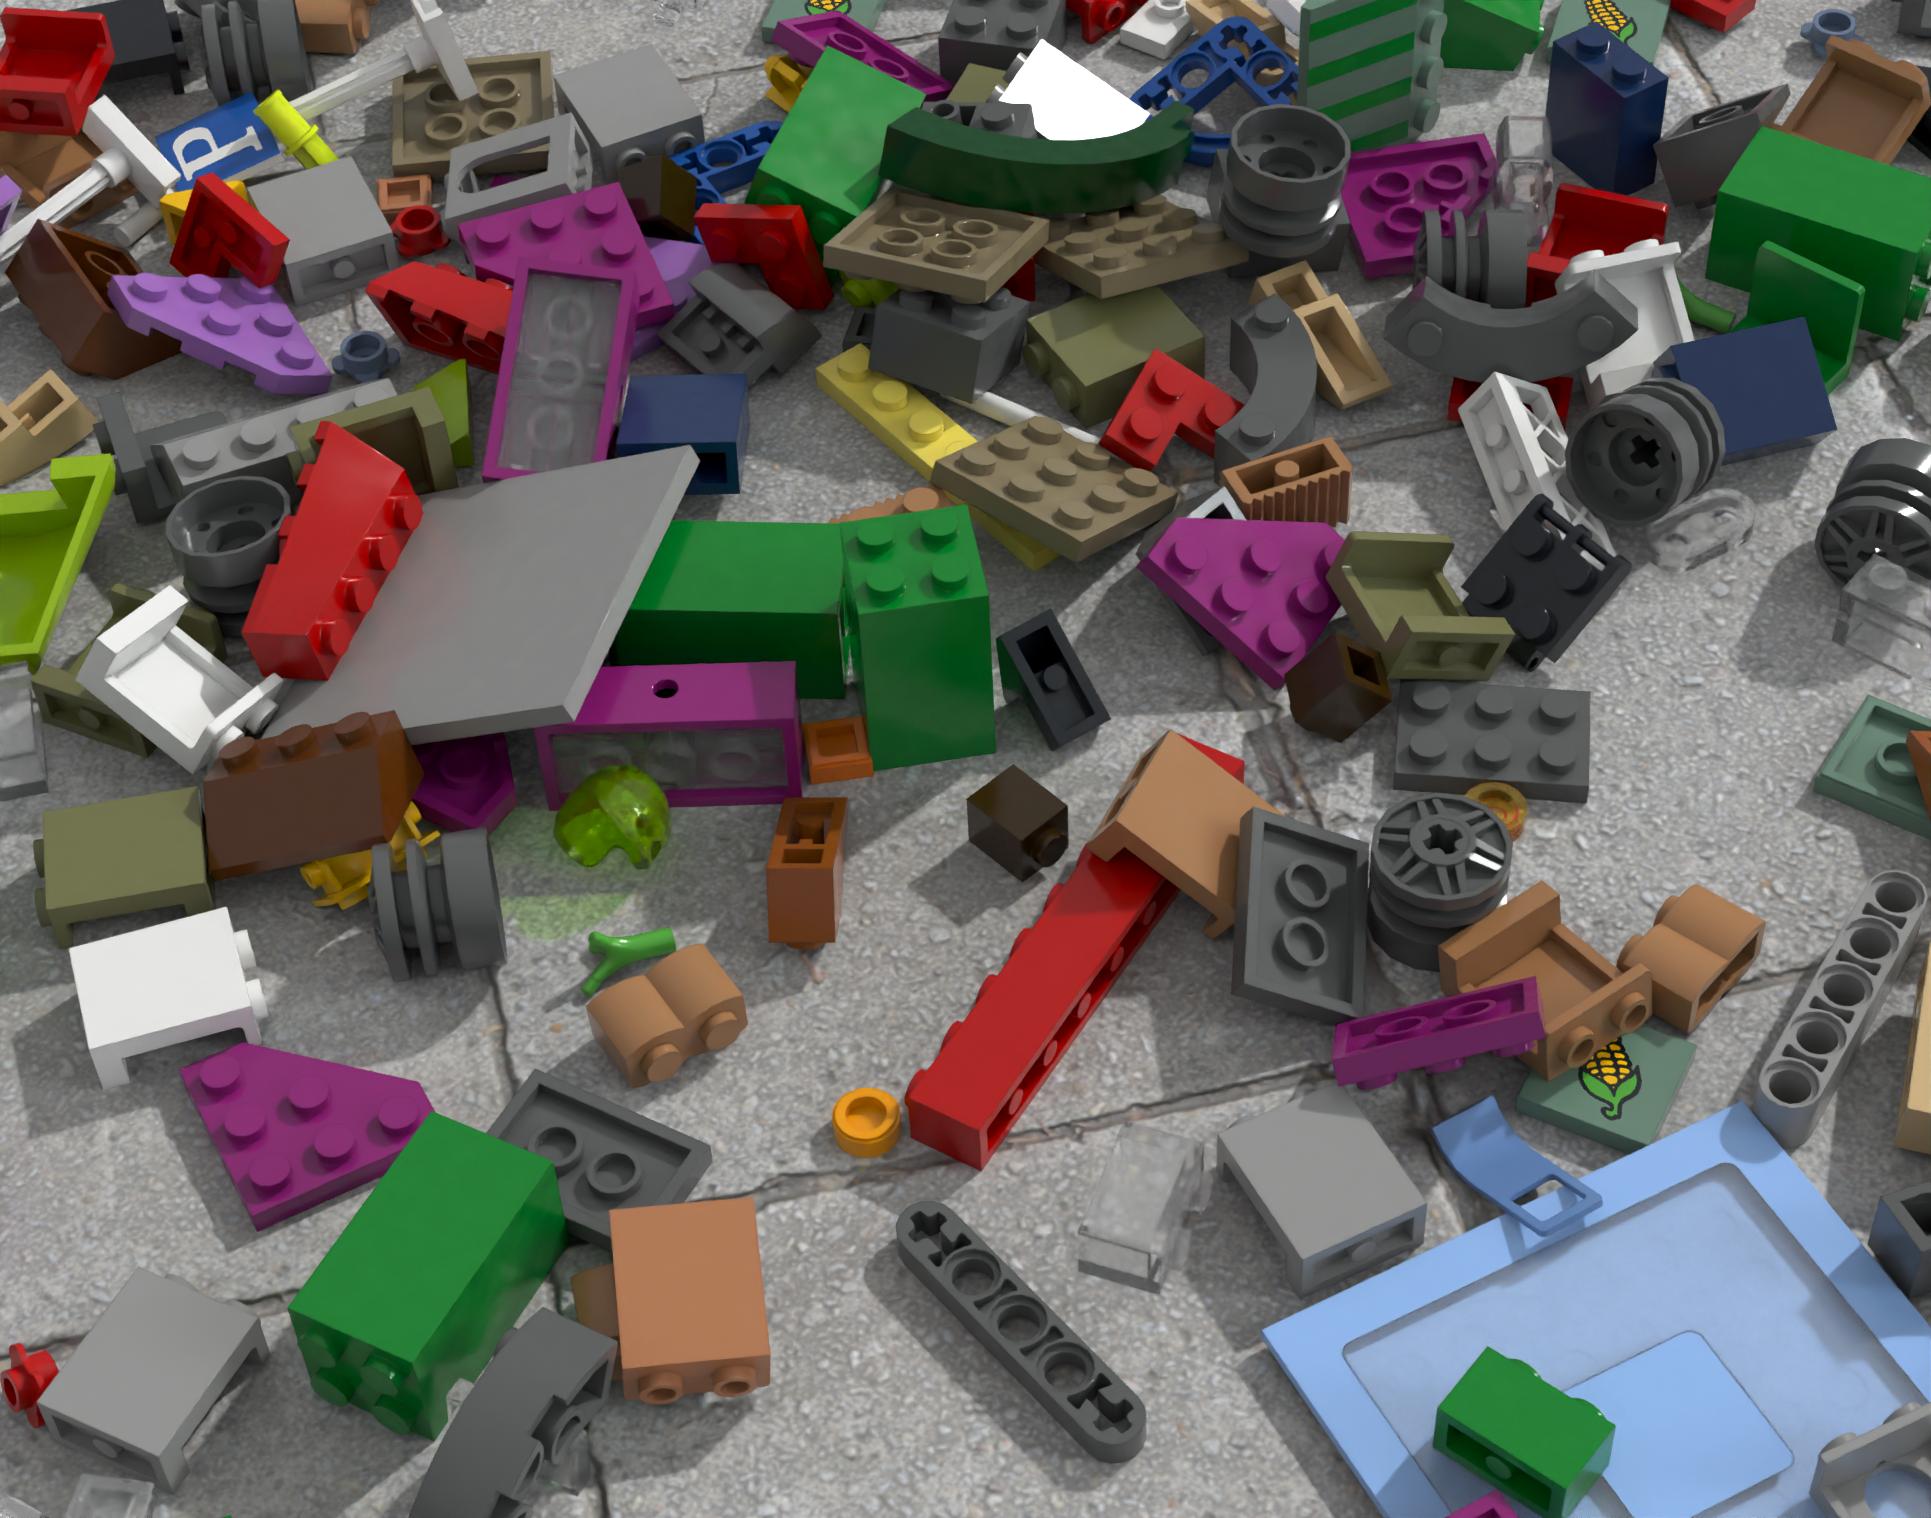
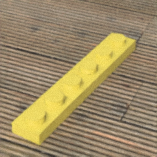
M862 343L815 368L817 386L929 482L936 460L978 442L908 382L868 369L870 350ZM943 490L946 496L957 506L967 504L970 517L1033 572L1061 556L1059 553Z

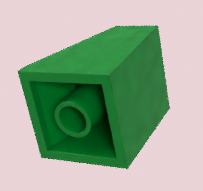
M1444 0L1443 13L1447 15V25L1441 38L1440 58L1444 61L1443 68L1514 71L1525 53L1533 54L1542 39L1544 25L1540 24V11L1544 0Z

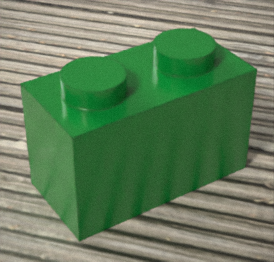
M1487 1346L1437 1407L1433 1448L1542 1518H1568L1608 1467L1616 1425L1608 1421L1603 1413L1590 1402L1581 1398H1571L1542 1380L1536 1370L1527 1363L1515 1358L1508 1359Z

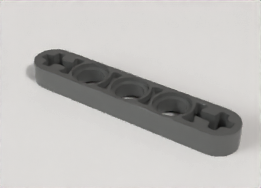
M922 1201L908 1206L899 1215L896 1223L898 1255L904 1265L1088 1454L1098 1461L1110 1464L1123 1463L1136 1457L1143 1449L1147 1437L1146 1410L1140 1398L952 1209L943 1203L935 1201ZM923 1231L931 1237L940 1232L941 1248L948 1256L943 1263L941 1250L928 1238H923L916 1242V1233ZM967 1271L984 1272L993 1281L986 1291L974 1295L960 1292L953 1283L959 1275ZM1025 1317L1035 1322L1039 1330L1032 1338L1026 1341L1015 1342L1002 1336L999 1328L1010 1318ZM1059 1364H1071L1083 1370L1086 1378L1079 1386L1063 1390L1049 1384L1045 1376L1051 1368ZM1097 1395L1098 1409L1092 1404V1402L1096 1399ZM1099 1411L1113 1423L1120 1422L1125 1418L1126 1431L1120 1433L1114 1427H1110L1101 1432Z

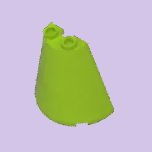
M110 453L52 458L50 481L55 487L54 490L0 494V685L17 689L31 687L30 680L42 664L115 488L116 468Z

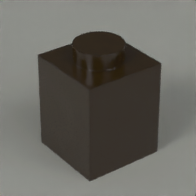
M664 155L648 156L639 163L619 169L618 182L643 236L673 241L694 237L696 176Z
M1333 632L1284 674L1290 699V711L1295 723L1307 731H1315L1339 743H1342L1393 701L1381 653L1337 632Z
M1014 764L966 799L969 841L1022 883L1041 868L1054 865L1062 857L1065 850L1069 848L1068 805Z

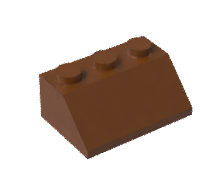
M37 219L6 269L5 274L19 292L18 299L29 308L39 321L40 331L52 340L61 353V361L67 368L85 377H90L93 373L118 380L183 353L180 351L182 341L161 331L153 329V332L146 336L128 328L108 297L107 292L112 275L136 276L139 273H144L127 249Z
M395 710L369 715L367 712H357L342 718L337 723L314 728L310 725L302 724L294 726L277 736L254 740L252 737H242L226 744L219 751L218 758L203 781L209 872L214 881L370 850L374 844L391 842L425 774Z

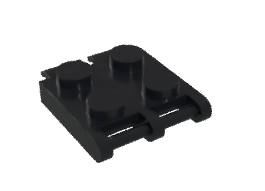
M1542 493L1536 495L1461 586V588L1469 593L1462 604L1470 617H1503L1506 619L1515 633L1506 653L1529 672L1534 671L1546 657L1554 663L1558 661L1627 577L1632 568V563L1622 555L1613 557L1591 540L1593 534L1583 524L1574 526L1553 510V501ZM1545 519L1566 535L1564 539L1561 540L1543 526L1542 522ZM1585 550L1602 563L1605 568L1600 571L1580 554Z

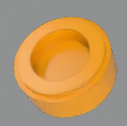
M859 1088L843 1095L836 1102L832 1111L833 1135L837 1145L846 1153L860 1158L880 1156L891 1150L899 1141L902 1131L901 1113L897 1101L887 1092L876 1088Z

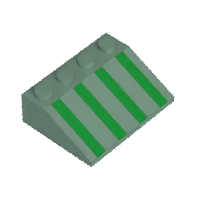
M1307 0L1301 6L1297 106H1304L1321 112L1338 123L1350 139L1351 152L1412 144L1423 133L1430 132L1440 114V104L1436 101L1438 81L1444 67V61L1440 58L1441 38L1447 25V15L1443 13L1444 0Z

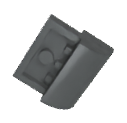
M718 264L709 267L689 280L688 283L696 293V296L656 333L663 345L698 375L747 374L748 387L770 366L782 376L822 337L818 329L745 269L735 264Z

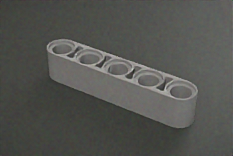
M1884 870L1875 874L1868 881L1761 1070L1752 1112L1783 1149H1794L1801 1146L1812 1136L1915 948L1928 894L1925 885L1919 878L1908 872Z

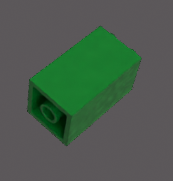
M827 45L757 168L744 204L801 205L823 265L824 245L880 197L888 182V179L878 175L887 125L915 107L921 108L927 94ZM824 267L832 288L839 275V270Z
M1761 126L1718 190L1705 279L1750 293L1757 250L1765 241H1770L1863 285L1865 296L1858 328L1899 341L1911 321L1919 323L1922 320L1931 296V290H1929L1931 288V178Z
M967 504L841 522L840 534L853 682L860 716L863 718L870 757H872L873 771L996 753L989 593Z
M671 520L609 649L610 667L796 661L800 699L845 700L851 649L840 524Z
M431 1111L287 1307L298 1340L297 1344L302 1352L313 1390L321 1398L333 1405L345 1407L350 1403L372 1413L378 1422L395 1433L407 1434L409 1431H412L435 1442L494 1355L500 1338L509 1328L514 1326L570 1243L553 1161Z

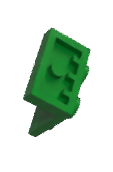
M1765 241L1757 250L1747 315L1729 333L1805 316L1826 392L1829 395L1849 375L1865 288L1863 285L1773 242Z

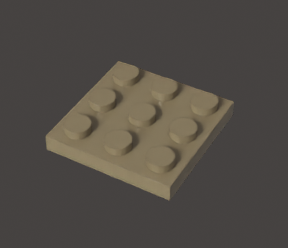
M550 51L464 59L479 93L462 101L458 100L436 65L420 73H416L413 70L392 80V168L394 177L431 174V180L444 178L445 174L449 173L451 149L554 118L553 66ZM549 143L483 163L472 170L476 176H482L490 173L522 170L536 171L548 168Z
M892 186L824 245L823 267L844 271V275L851 279L870 280L876 278L897 283L900 289L909 292L930 290L948 294L954 301L963 304L985 303L1048 242L1050 220L1001 209H990L959 203L927 193Z
M1158 195L1146 201L1122 208L1087 212L1085 216L1071 220L1048 218L1050 220L1048 242L1034 254L1035 264L1100 299L1249 262V250L1244 249L1228 237L1220 223L1210 222L1197 216L1196 212L1192 209L1176 206L1168 202L1167 198L1163 195Z
M1037 416L936 460L930 482L1075 563L1166 517L1174 510L1179 494L1177 491L1160 483L1155 474L1144 469L1132 468L1113 458L1105 447L1091 442H1084L1063 431V427L1055 420Z

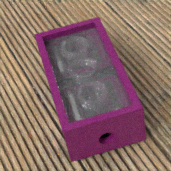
M518 257L482 470L483 483L615 459L616 443L640 301L635 270Z
M796 661L600 667L574 722L534 728L549 811L783 804L784 797H803L805 745Z

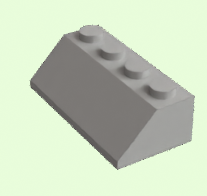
M389 378L373 379L150 445L151 453L176 504L200 487L216 480L237 476L265 477L279 483L289 494L293 503L298 501L297 499L303 498L305 491L296 488L286 458V453L296 451L290 427L394 397L398 394Z

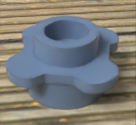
M1826 9L1818 12L1813 18V23H1805L1801 27L1800 32L1801 37L1808 39L1814 46V54L1823 58H1827L1825 43L1831 35L1846 41L1857 39L1864 42L1863 37L1855 34V18L1848 12L1839 9Z
M360 331L349 335L343 340L340 346L341 355L333 358L332 368L337 374L352 376L357 381V384L373 379H380L385 374V370L397 366L401 358L397 349L386 347L385 339L380 334L372 331Z

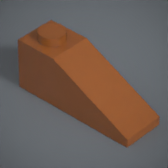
M784 797L766 867L769 943H786L790 948L799 950L815 949L824 945V943H836L841 916L848 797Z

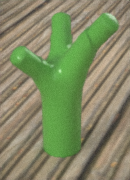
M1677 277L1689 321L1699 323L1723 334L1729 333L1736 319V314L1695 296L1683 286Z
M667 927L623 937H609L596 931L591 932L588 937L590 943L589 951L606 956L590 974L581 990L585 995L592 996L604 980L629 964L675 952L676 944L671 928Z

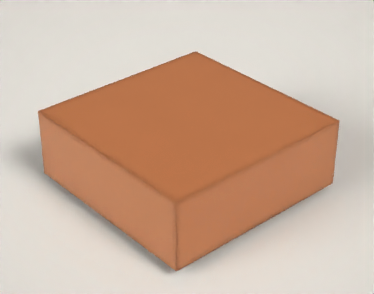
M431 174L376 180L377 204L389 226L395 222L397 215L408 207L424 205L434 209Z

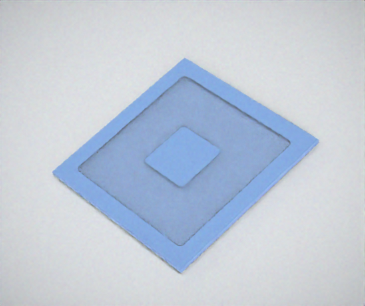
M1744 1101L1738 1102L1577 1179L1600 1194L1603 1205L1548 1237L1537 1235L1506 1213L1266 1327L1261 1332L1262 1340L1383 1518H1445L1497 1489L1433 1448L1437 1407L1487 1346L1508 1359L1515 1358L1527 1363L1536 1370L1542 1380L1571 1398H1581L1590 1402L1603 1413L1608 1421L1616 1425L1608 1467L1568 1518H1826L1809 1495L1820 1451L1830 1441L1842 1434L1853 1432L1860 1436L1881 1426L1891 1413L1906 1404L1916 1402L1923 1406L1931 1402L1930 1325ZM1562 1186L1520 1207L1537 1219L1545 1221L1580 1202L1583 1198ZM1890 1469L1878 1472L1868 1480L1864 1488L1865 1501L1875 1518H1931V1485L1921 1476L1907 1470ZM1499 1490L1519 1518H1542Z

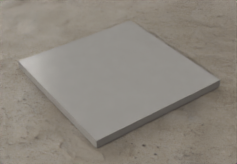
M691 445L417 495L421 501L424 513L420 524L413 531L398 558L396 566L389 573L374 599L372 608L366 613L350 641L348 650L342 655L329 680L294 679L261 739L280 735L297 725L307 724L314 728L337 723L342 718L357 712H367L369 715H374L395 710L411 745L574 722L698 467L700 460Z

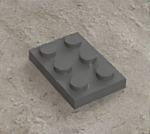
M1400 679L1393 790L1587 803L1590 766L1591 691Z
M1252 807L1240 818L1231 995L1335 1026L1337 1023L1364 1017L1369 843L1256 807Z
M534 1069L486 1132V1134L553 1161L568 1233L611 1253L609 1210L684 1203L713 1162L711 1146L538 1069Z

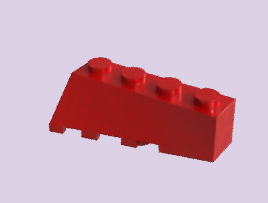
M412 261L369 282L365 290L366 294L403 345L452 361L466 358L468 366L499 375L513 292L509 285L493 278H486L484 282L468 278L463 272L448 264L438 263L436 267L416 261Z
M320 421L314 440L318 445H322L315 464H304L297 482L301 491H305L296 516H285L277 535L280 538L278 564L266 565L241 631L263 677H269L272 673H276L279 677L287 679L329 680L342 655L348 650L350 641L366 613L372 608L374 599L389 573L396 566L398 558L413 531L419 526L421 517L424 514L421 501L415 494L405 469L332 421Z

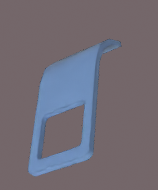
M1493 1095L1485 1097L1429 1128L1448 1164L1469 1187L1541 1237H1548L1603 1205L1600 1194L1531 1149L1522 1141L1503 1117ZM1550 1180L1558 1181L1583 1198L1580 1202L1545 1221L1537 1219L1513 1202V1200Z

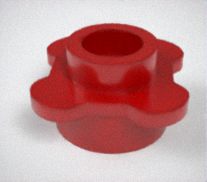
M417 205L408 207L397 215L395 222L391 224L390 228L393 236L399 241L397 250L401 256H424L434 252L436 249H444L450 244L451 240L441 227V215L435 209L429 206Z
M15 1343L9 1346L11 1368L1 1372V1387L5 1400L11 1410L15 1413L25 1410L29 1423L36 1429L45 1425L36 1402L59 1373V1370L52 1356L46 1350L42 1349L27 1354L21 1343Z

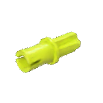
M279 89L254 109L253 113L267 125L286 147L283 153L286 156L292 154L305 169L339 160L317 135L316 132L319 129L317 125L314 124L310 127L283 97Z

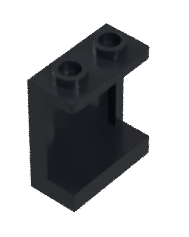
M117 0L66 10L101 13L105 16L115 58L102 85L168 73L174 95L185 93L181 74L191 72L177 11L166 12L164 0Z

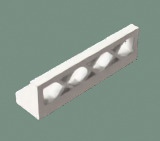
M1494 371L1459 407L1458 412L1505 531L1512 525L1529 502L1536 495L1542 493L1553 501V510L1574 526L1583 524L1592 532L1591 540L1615 557L1616 554L1602 520L1594 516L1577 499L1567 478L1565 449L1568 438L1547 387ZM1523 403L1531 405L1534 414ZM1541 448H1543L1552 457V459ZM1559 492L1571 503V505L1562 496H1560ZM1546 519L1542 522V525L1561 540L1564 539L1566 535ZM1583 550L1580 554L1600 571L1605 568L1602 563L1588 552Z

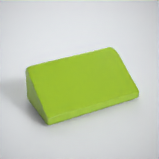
M464 358L451 363L413 387L414 391L429 386L446 423L455 468L475 465L472 391L467 361Z

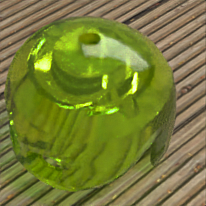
M613 765L591 773L577 785L555 816L553 834L561 849L581 866L594 867L611 850L620 848L627 853L631 864L637 870L649 869L656 856L667 845L672 832V814L667 797L661 787L647 773L630 765Z

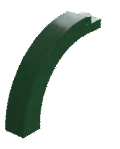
M1175 101L1140 126L1121 133L1089 139L1048 140L989 132L942 118L915 107L887 125L878 175L933 196L990 209L1041 214H1076L1122 208L1151 199L1178 184L1183 160L1188 156L1195 138L1194 131L1190 130L1195 109Z

